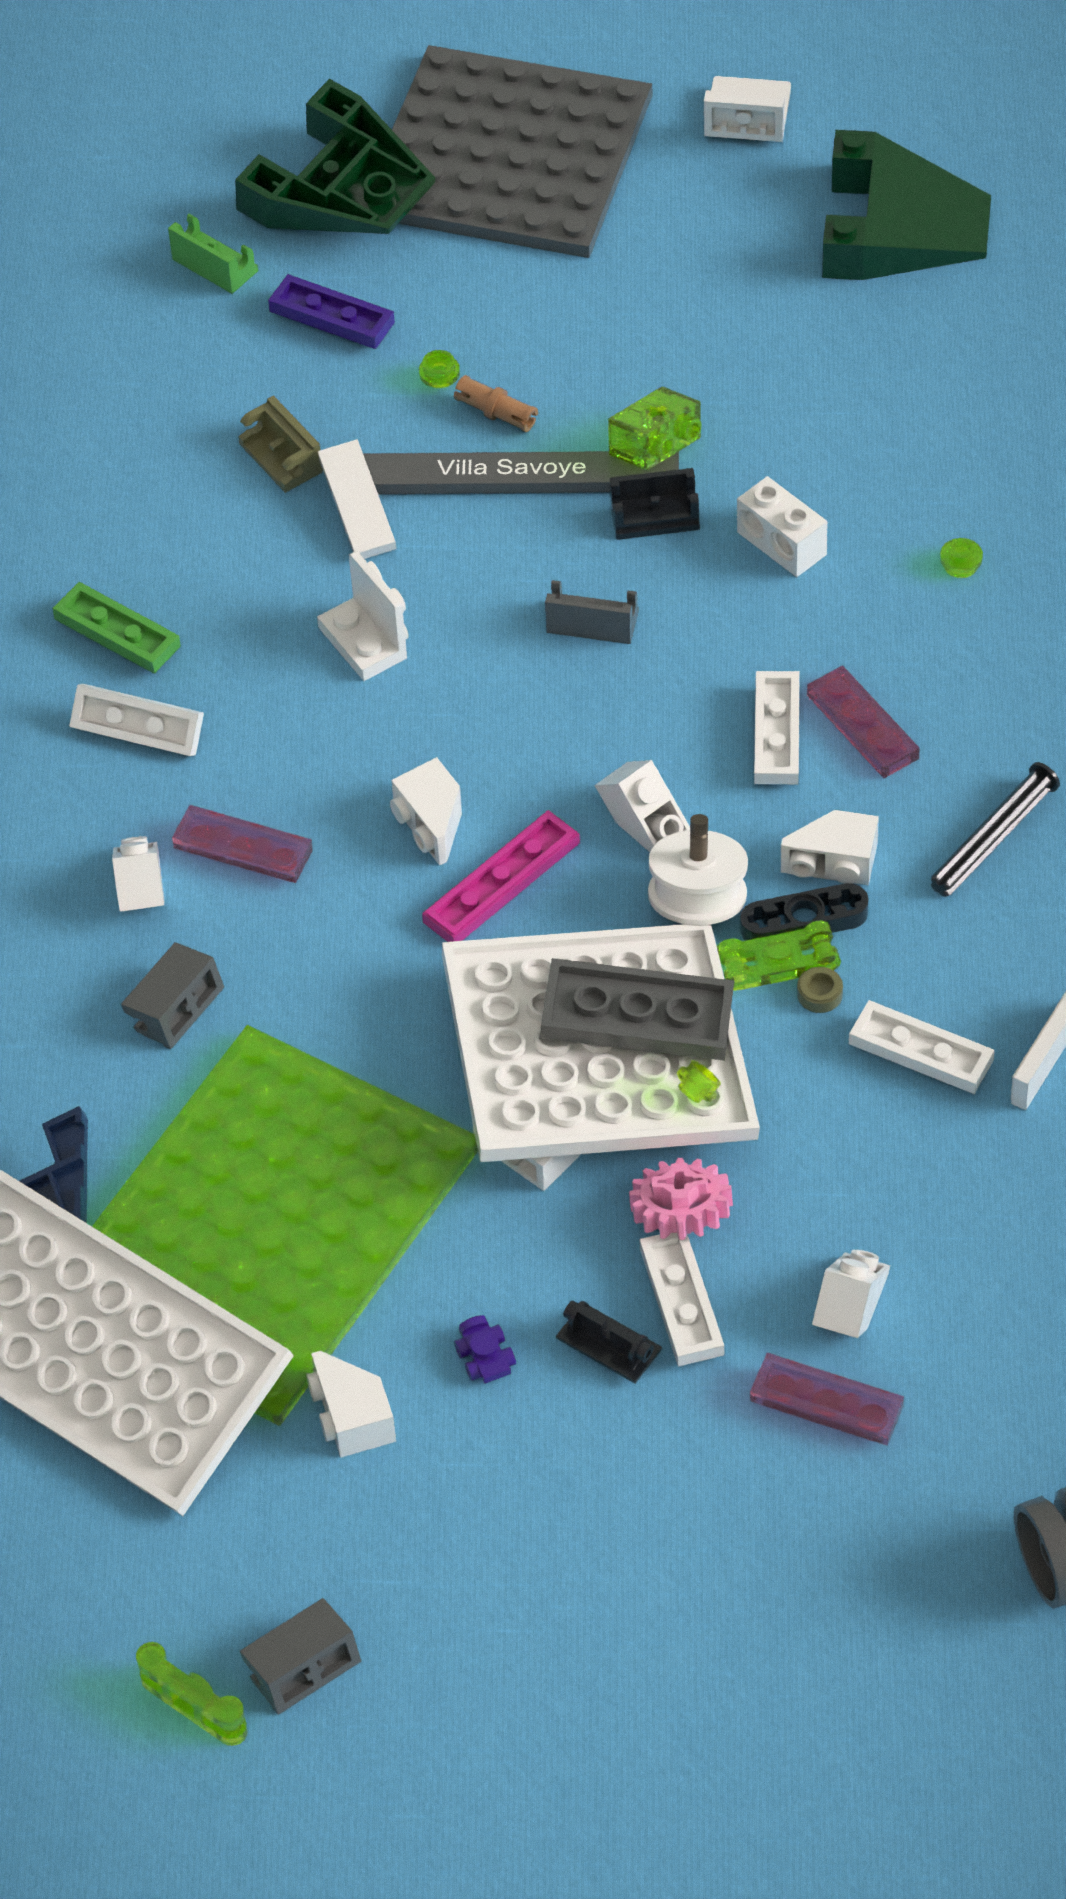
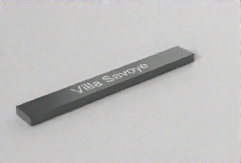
M679 451L363 453L378 494L610 492V478L679 469Z

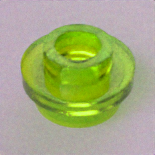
M433 350L427 353L419 365L421 381L433 388L448 387L455 383L460 375L459 363L450 352L445 350Z
M955 538L946 542L941 548V564L946 572L953 577H969L982 564L983 551L979 544L973 540Z
M691 1061L687 1067L681 1066L676 1072L681 1080L678 1088L689 1099L696 1103H700L702 1100L713 1102L716 1099V1090L720 1087L721 1082L708 1068L697 1061Z

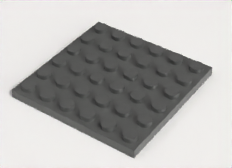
M428 45L392 131L435 176V183L398 224L590 258L653 95L652 83Z

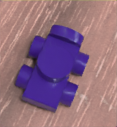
M484 1315L475 1316L462 1322L459 1325V1333L462 1338L455 1340L454 1346L460 1359L469 1355L473 1359V1361L465 1363L469 1379L474 1381L482 1378L484 1384L510 1375V1366L516 1365V1359L511 1347L501 1349L499 1344L505 1342L500 1325L497 1324L490 1327Z

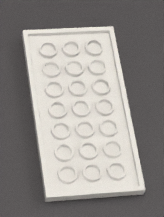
M0 1170V1398L181 1516H184L294 1355L286 1347Z

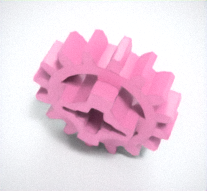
M677 1158L676 1163L671 1164V1166L664 1161H660L659 1170L654 1171L645 1168L643 1170V1179H634L632 1181L633 1190L629 1191L631 1212H633L634 1222L636 1224L643 1223L644 1232L646 1233L659 1229L660 1238L662 1239L667 1238L670 1233H677L679 1240H685L687 1234H690L692 1231L699 1237L704 1236L703 1228L708 1226L718 1229L720 1227L719 1218H729V1207L733 1206L732 1188L729 1185L728 1175L726 1173L718 1174V1166L715 1164L702 1168V1159H696L691 1165H688L684 1162L683 1158Z

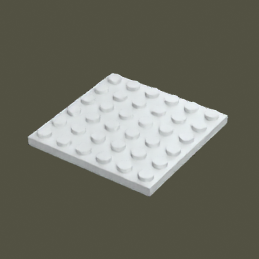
M682 924L442 942L443 965L480 1162L758 1140L760 1126L732 1009L725 1061L540 1038L552 958L724 979L711 925Z

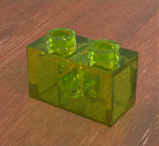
M661 386L608 418L609 455L648 471L701 438V402Z

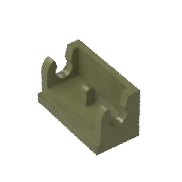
M274 395L269 397L266 403L249 411L241 418L240 422L245 427L252 425L256 421L258 422L253 428L247 429L238 436L239 444L285 493L323 472L318 456V451L321 450L320 443Z

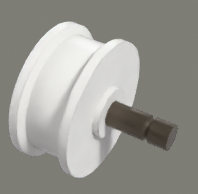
M703 814L693 815L690 818V830L664 837L650 851L649 870L653 877L648 886V899L651 906L663 917L687 925H711L732 918L742 910L746 903L747 887L743 878L748 869L747 853L734 839L724 834L708 831L707 816Z

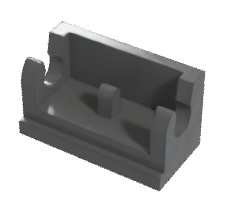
M551 581L552 594L547 593L545 600L547 633L631 644L639 613L636 591H627L626 603L562 594L561 581Z
M174 942L125 998L121 1006L124 1013L141 1020L133 1027L138 1033L162 1043L166 1048L172 1049L223 990L224 984L212 956Z
M324 1598L240 1650L243 1661L253 1672L250 1675L252 1682L278 1715L361 1662L353 1631Z

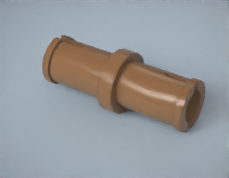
M467 375L462 376L455 389L461 392L455 391L454 399L483 411L486 418L491 420L501 419L520 428L524 432L530 431L536 421V418L531 417V415H538L536 407L508 396V392L501 387L493 389L471 379Z

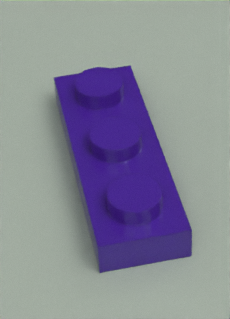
M289 274L286 275L268 299L269 312L373 349L379 346L395 323L394 311Z

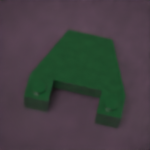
M329 78L306 103L307 134L326 146L298 176L258 154L235 179L236 210L272 229L389 234L435 183V176L360 95Z
M835 130L832 156V192L869 194L867 217L826 215L823 237L822 278L867 280L986 258L991 206L990 194L877 132Z

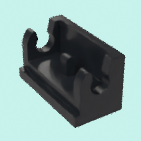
M693 468L610 478L611 513L616 540L700 530L698 493H695V474Z

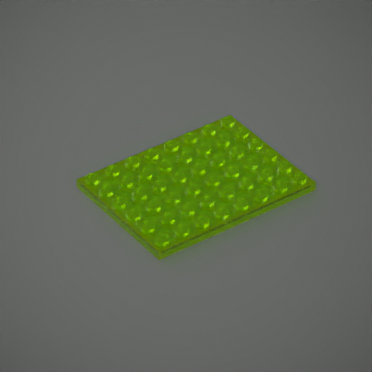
M246 1025L92 1227L291 1351L294 1355L255 1411V1414L280 1426L308 1388L306 1374L314 1372L311 1353L322 1351L332 1355L477 1154L475 1134Z

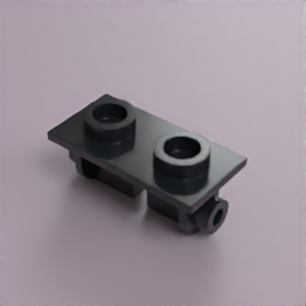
M572 1300L569 1302L563 1313V1316L568 1321L556 1335V1339L636 1384L662 1350L660 1345L649 1340L647 1336L638 1334L589 1306L585 1301L577 1303Z

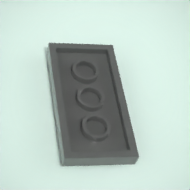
M552 958L540 1038L725 1061L734 980Z

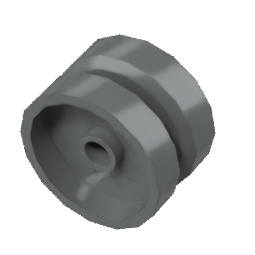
M1065 1487L1055 1493L1054 1504L1040 1496L1015 1506L1013 1517L1020 1551L1029 1575L1043 1600L1053 1609L1066 1605Z

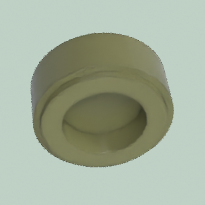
M814 967L802 973L797 984V997L800 1004L805 1009L815 1013H825L835 1009L843 998V982L839 974L827 967Z

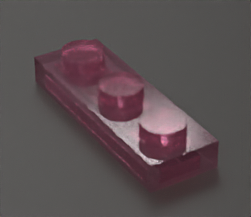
M843 665L807 684V696L883 778L919 759L920 748Z
M189 805L172 836L175 849L292 883L297 882L313 851L312 839L193 805Z
M768 1352L750 1390L751 1402L888 1446L904 1407V1396Z

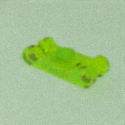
M822 920L808 924L805 929L746 941L731 938L717 945L720 963L726 966L724 977L726 980H734V991L797 979L806 970L814 967H827L835 970L841 964L837 948L830 943L833 939L830 925ZM814 949L812 954H802V951ZM751 961L755 962V965L748 966L747 964H744L746 962Z
M147 1642L138 1648L136 1661L140 1670L142 1686L228 1746L241 1744L246 1739L248 1728L244 1718V1707L239 1698L228 1695L220 1698L214 1694L212 1687L200 1675L194 1672H190L187 1675L168 1662L165 1650L159 1643Z

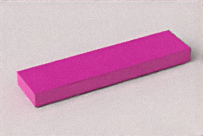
M547 810L422 913L423 923L447 942L464 940L580 844V834Z

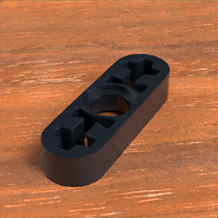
M845 883L755 901L746 905L741 912V936L750 945L764 947L854 929L861 926L868 917V895L862 887L856 884ZM844 902H849L850 906L855 909L847 910L845 905L841 904ZM825 906H828V913H830L828 916H825ZM807 908L813 910L817 916L811 921L801 922L796 920L792 914L798 909ZM784 914L783 925H781V917H778V915ZM762 920L767 927L759 928V925L754 921Z

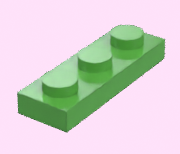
M78 582L52 608L56 621L154 674L181 647L179 635L81 582Z

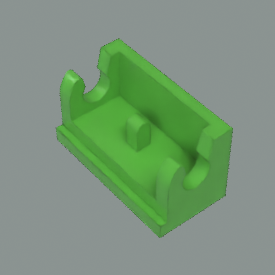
M191 214L187 215L188 228L186 232L176 222L168 228L172 260L231 294L259 271L251 248L243 244L241 246L242 254L236 252L201 232L198 218Z

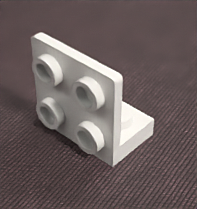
M715 76L711 91L706 90L704 97V136L783 142L791 83L789 81Z
M358 551L349 554L353 598L317 616L318 628L361 679L365 681L407 659L406 639H408L409 635L403 618V612L406 610L403 597L396 588L390 589L386 585L378 567L372 561L367 562Z

